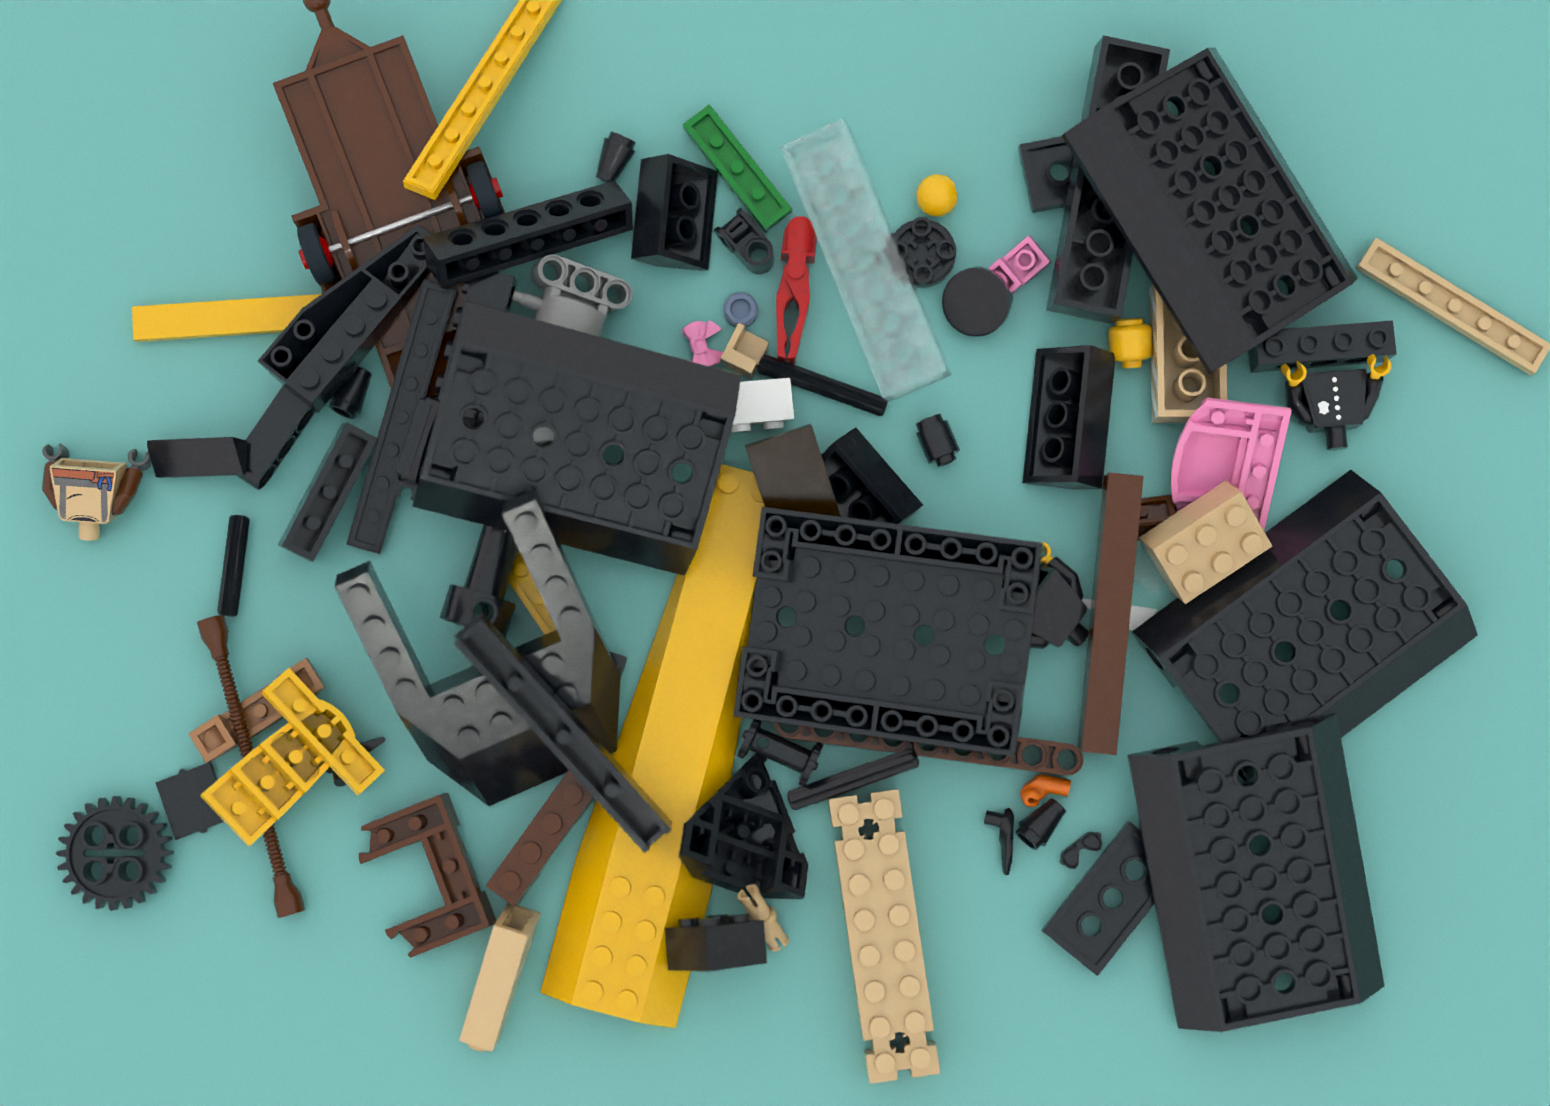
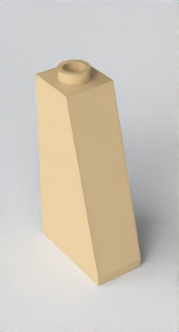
M508 903L495 922L459 1041L467 1043L471 1049L493 1052L496 1047L541 916L540 912L518 905L513 906Z

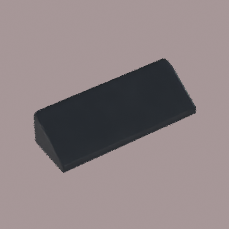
M235 437L147 440V448L156 478L246 475V440Z

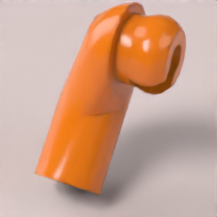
M1038 774L1022 787L1020 797L1023 804L1028 807L1037 806L1039 801L1049 793L1067 797L1071 780Z

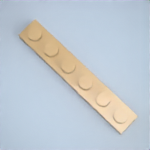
M1377 237L1371 242L1355 268L1530 376L1537 372L1550 350L1549 342Z

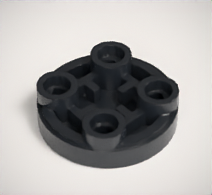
M918 217L897 229L890 240L888 248V260L893 273L905 284L917 288L932 287L942 282L952 271L956 258V245L952 235L944 226L926 217Z
M982 266L967 268L955 274L945 286L942 296V307L947 321L957 331L968 336H984L997 330L1006 321L1013 303L1012 293L1004 279L993 270Z

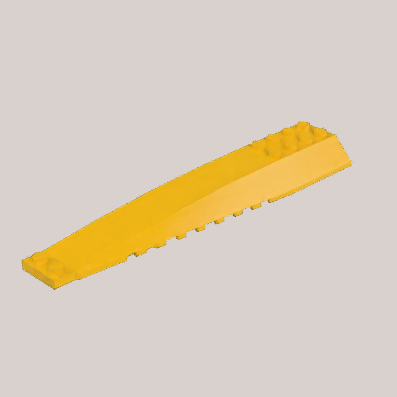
M721 464L697 552L685 576L677 574L619 735L617 749L612 755L672 821V830L668 834H663L644 853L596 800L579 847L540 993L570 1005L638 1023L676 1028L691 971H668L665 928L679 926L678 919L705 918L713 884L693 878L679 858L684 823L732 775L742 718L733 715L743 646H748L757 577H753L761 510L762 507H765L753 472Z

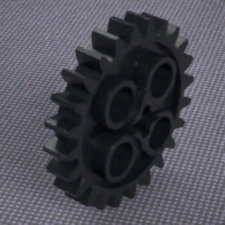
M113 796L111 804H109L107 798H98V808L93 803H86V815L82 812H74V818L78 823H66L64 825L70 832V835L59 837L58 840L66 844V849L56 852V855L66 857V862L57 867L58 870L69 871V875L63 879V883L74 882L76 884L71 894L76 895L85 892L82 899L84 904L90 903L96 898V909L104 908L108 901L110 911L118 910L120 901L125 909L132 908L133 898L138 903L146 902L144 891L151 895L156 894L158 891L153 883L166 882V878L160 871L172 869V865L164 861V856L174 854L173 850L165 849L164 844L173 839L172 836H162L161 834L168 826L167 823H155L159 816L158 811L146 814L148 809L147 803H141L135 808V798H127L123 804L121 796ZM97 826H100L105 834L103 842L99 845L92 839L93 830ZM132 826H135L140 833L139 840L134 845L127 839V831ZM143 849L146 851L145 856L88 857L85 855V851ZM96 861L101 863L104 869L103 876L99 880L95 879L91 873L92 865ZM131 861L135 862L139 868L138 876L134 880L130 879L126 874V867Z

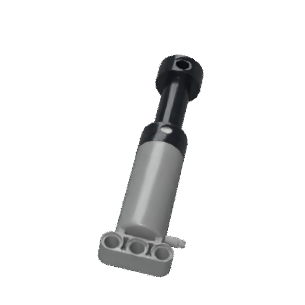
M551 254L537 261L531 269L533 283L544 290L542 297L539 298L519 291H514L512 295L513 301L537 311L535 316L537 320L600 337L607 314L626 307L632 299V290L630 285L623 279ZM544 264H550L556 270L554 281L548 280L543 275L542 268ZM577 275L586 279L588 283L586 293L576 288L575 278ZM609 287L618 291L620 296L618 304H613L608 300L607 290ZM483 525L465 585L460 587L450 584L439 617L440 619L465 627L475 619L473 611L476 604L479 603L482 613L506 638L516 604L503 600L519 551L510 531Z

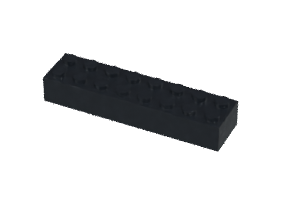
M1103 35L1094 47L1081 122L1107 104L1166 72L1170 49ZM1074 158L1046 311L1113 324L1122 317L1133 251Z

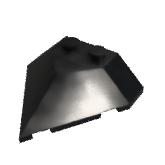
M755 753L684 823L679 858L693 878L737 893L743 889L748 897H751L746 886L753 884L758 887L763 898L802 899L805 896L808 862L804 852L799 853L792 835L795 833V829L776 781H771L764 764L767 758Z

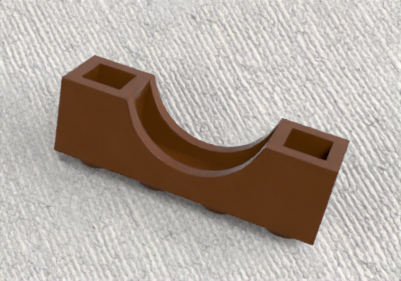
M569 770L486 884V887L513 906L520 904L557 847L595 799Z

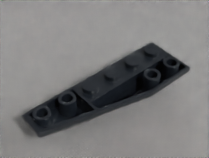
M418 224L300 310L259 358L258 363L293 395L319 413L383 336L430 270L426 265L423 237L432 234Z

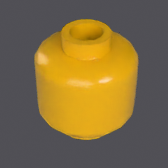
M1143 318L1119 319L1116 321V325L1108 330L1109 352L1114 353L1115 361L1122 362V368L1142 367V360L1152 357V327L1147 323H1143Z

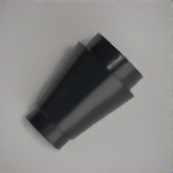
M611 131L608 139L604 138L598 171L595 177L605 182L616 181L634 155L635 151L633 148L636 142Z
M358 366L331 397L330 409L343 417L354 419L356 414L362 411L372 374Z
M1050 798L1046 803L1019 822L1020 827L1016 830L1017 836L1033 850H1037L1040 846L1045 847L1066 810L1059 802Z

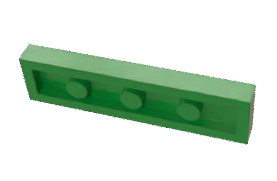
M710 104L682 124L686 133L765 233L792 213V208Z

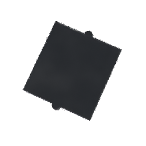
M211 762L188 771L181 769L179 774L156 782L175 840L199 831L200 833H206L209 827L224 822L200 797L204 791L217 781Z

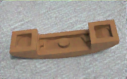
M308 658L303 659L290 668L314 695H317L325 688ZM269 685L241 702L240 707L243 708L241 711L244 712L242 715L245 716L247 732L250 734L248 737L253 738L284 718L261 694ZM229 710L222 715H216L188 733L206 763L238 747L237 735L234 733L236 730H233L235 726H232L233 722L231 721L232 717H230L231 713H229Z

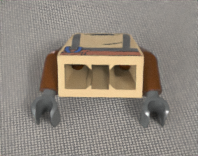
M61 443L58 446V453L53 456V447L49 444L45 445L42 452L49 462L45 463L42 491L53 508L58 511L59 518L62 521L79 522V539L87 541L100 539V524L110 523L118 515L123 514L135 497L143 477L141 471L147 470L152 464L149 452L146 453L145 459L142 462L137 463L135 462L138 455L137 449L130 450L128 459L131 467L127 468V464L123 462L69 459V450Z

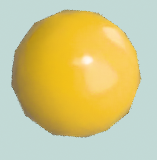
M932 174L923 178L916 190L917 204L924 213L930 216L941 217L950 213L957 204V191L954 182L942 174Z

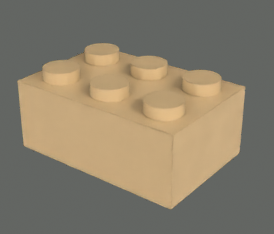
M1226 480L1139 537L1170 591L1184 604L1272 547L1242 492Z

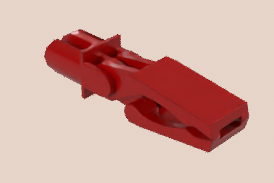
M803 216L790 220L784 230L781 261L788 262L784 267L776 298L777 359L781 361L788 360L787 362L791 364L796 363L809 310V271L806 263H815L817 232L814 228V223L809 218ZM794 300L799 317L790 337V351L786 358L787 335L784 328V313Z

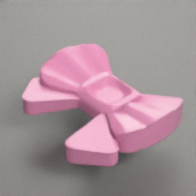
M695 321L682 328V334L689 340L693 353L692 362L712 366L713 364L717 365L721 361L720 358L723 352L709 349L705 340L721 330V327L714 322Z

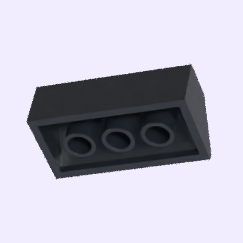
M1092 345L1036 349L1023 473L1024 484L1074 490L1102 489L1115 368L1114 353Z

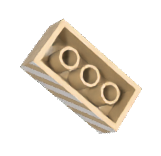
M1152 285L1149 289L1150 326L1152 327L1153 355L1150 358L1151 423H1187L1191 415L1207 397L1227 400V364L1210 374L1207 373L1154 285Z

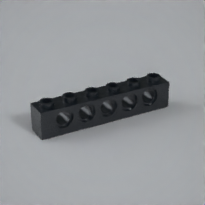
M613 180L423 237L426 265L441 288L543 258L547 255L556 254L633 230L632 202Z

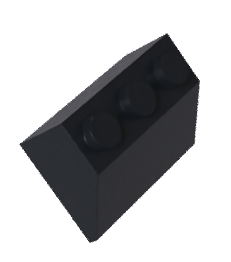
M671 154L641 159L631 259L656 267L709 270L718 177L716 170Z
M856 427L834 441L821 455L841 517L903 525L923 506L920 500Z

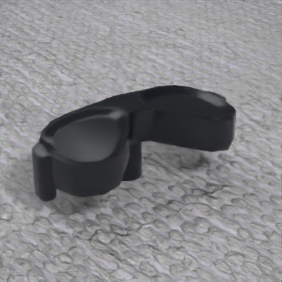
M1099 832L1085 833L1061 852L1060 864L1070 869H1076L1079 865V851L1081 849L1101 850V834Z

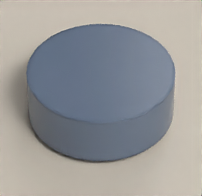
M738 292L732 294L726 300L724 316L730 325L736 327L738 323H741L748 327L757 318L758 306L751 295Z

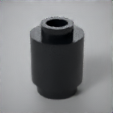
M941 414L933 415L916 424L918 429L916 436L929 464L936 462L937 467H942L956 460L955 454L960 451V448L948 421L943 420Z

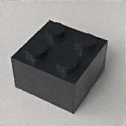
M749 914L709 915L703 919L684 918L678 919L679 926L665 928L668 971L709 972L767 963L764 920H749Z

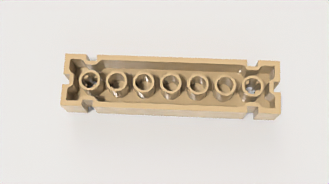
M899 789L869 793L870 802L858 803L857 795L828 799L832 827L841 826L842 839L834 840L861 1033L863 1041H872L873 1049L864 1050L870 1084L898 1080V1070L909 1069L912 1078L940 1074L936 1044L933 1040L927 1041L925 1034L927 1031H934L906 836L905 831H896L894 818L903 817ZM865 819H872L871 824H877L878 829L872 832L871 839H864L865 834L860 836L858 827L864 826ZM901 1032L904 1038L908 1036V1041L903 1042V1048L896 1049L895 1044L889 1045V1041L895 1039V1033Z

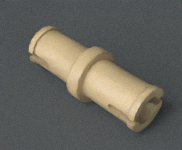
M747 885L746 889L752 898L750 899L744 890L741 889L737 895L739 902L742 903L749 914V920H764L765 942L769 950L773 952L781 950L775 938L777 937L785 947L789 943V937L778 923L775 909L767 905L756 885Z

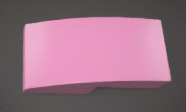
M1027 236L988 269L999 274L1013 294L1052 261L1031 236Z

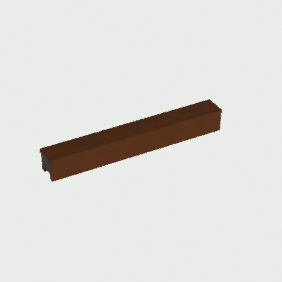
M1119 473L1104 475L1078 748L1081 749V752L1117 755L1144 476Z

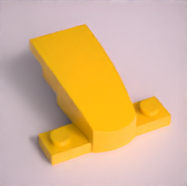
M290 668L285 670L261 692L288 723L252 750L200 795L248 847L279 820L329 767L357 796L385 771L355 739L354 730L345 715L332 704L322 699L319 700Z

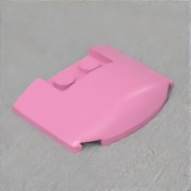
M1207 397L1185 424L1175 448L1170 482L1172 500L1177 511H1180L1226 480L1242 492L1262 529L1265 530L1291 416V408Z

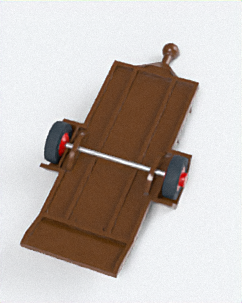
M303 0L306 9L315 13L321 32L306 70L273 83V86L320 203L319 206L294 214L291 217L298 228L297 235L301 246L298 252L306 270L310 269L315 281L321 286L323 294L418 224L429 233L435 234L503 214L505 211L500 198L504 196L497 178L491 177L479 147L465 152L436 200L406 189L403 180L437 129L438 123L405 37L402 35L370 47L334 26L328 11L331 0ZM429 271L424 280L439 284L431 271ZM463 282L448 286L457 289L426 398L427 396L433 398L439 396V394L435 393V385L438 375L440 373L445 374L448 361L444 360L445 348L448 340L454 341L457 328L453 327L454 315L457 307L463 308L466 294H462ZM422 283L375 344L390 388L393 385Z

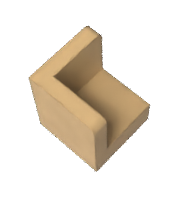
M738 323L720 358L721 365L752 380L759 361L765 354L769 343L746 331L745 325Z

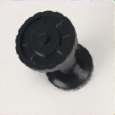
M753 719L748 731L745 730L742 735L744 740L737 756L744 759L749 750L801 773L798 784L805 787L812 770H816L818 767L816 761L823 744L817 742L812 750L806 749L760 728L762 720ZM758 738H767L768 746L765 748L758 746Z

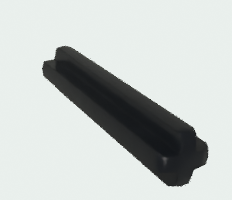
M231 515L228 524L217 612L219 615L229 617L237 616L250 522L249 518L243 515Z

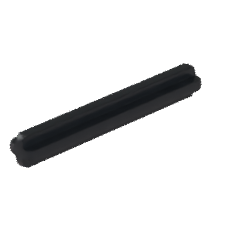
M766 354L761 357L758 364V372L775 379L790 378L791 385L877 416H883L885 413L888 399L880 395L781 361Z
M908 748L807 784L805 787L801 786L788 792V802L793 810H799L904 773L919 766L918 755L913 748Z

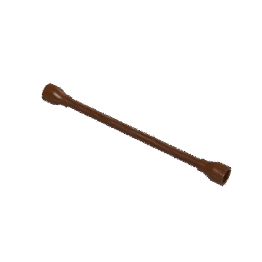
M217 615L198 621L197 626L201 640L210 650L212 659L217 662L219 678L222 679L220 682L223 683L221 686L224 687L225 700H228L226 702L227 708L230 709L232 726H235L233 730H236L234 733L237 735L236 739H238L237 743H239L238 747H240L239 751L242 752L240 755L243 756L241 758L243 759L252 751L253 746L251 745L252 741H249L251 737H248L250 734L247 732L245 716L242 715L244 712L241 711L243 708L240 707L239 694H236L238 690H235L237 687L234 685L235 681H233L231 665L228 664L230 661L227 660L228 655H230L227 647L229 634L224 615ZM273 824L263 833V838H265V846L268 847L266 850L269 851L270 864H273L271 865V868H274L272 872H275L273 874L275 886L273 902L277 917L281 918L304 911L305 907L300 891L292 882L290 873L285 870L284 858L281 857L283 854L280 853L282 850L279 849L280 844H278V836H275L277 832L274 831L276 828L273 827Z

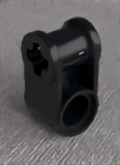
M742 208L736 210V216L723 227L717 226L714 229L715 234L724 246L734 253L750 272L758 275L765 274L773 267L774 254L771 242ZM757 249L764 250L768 254L762 261H753L749 256Z

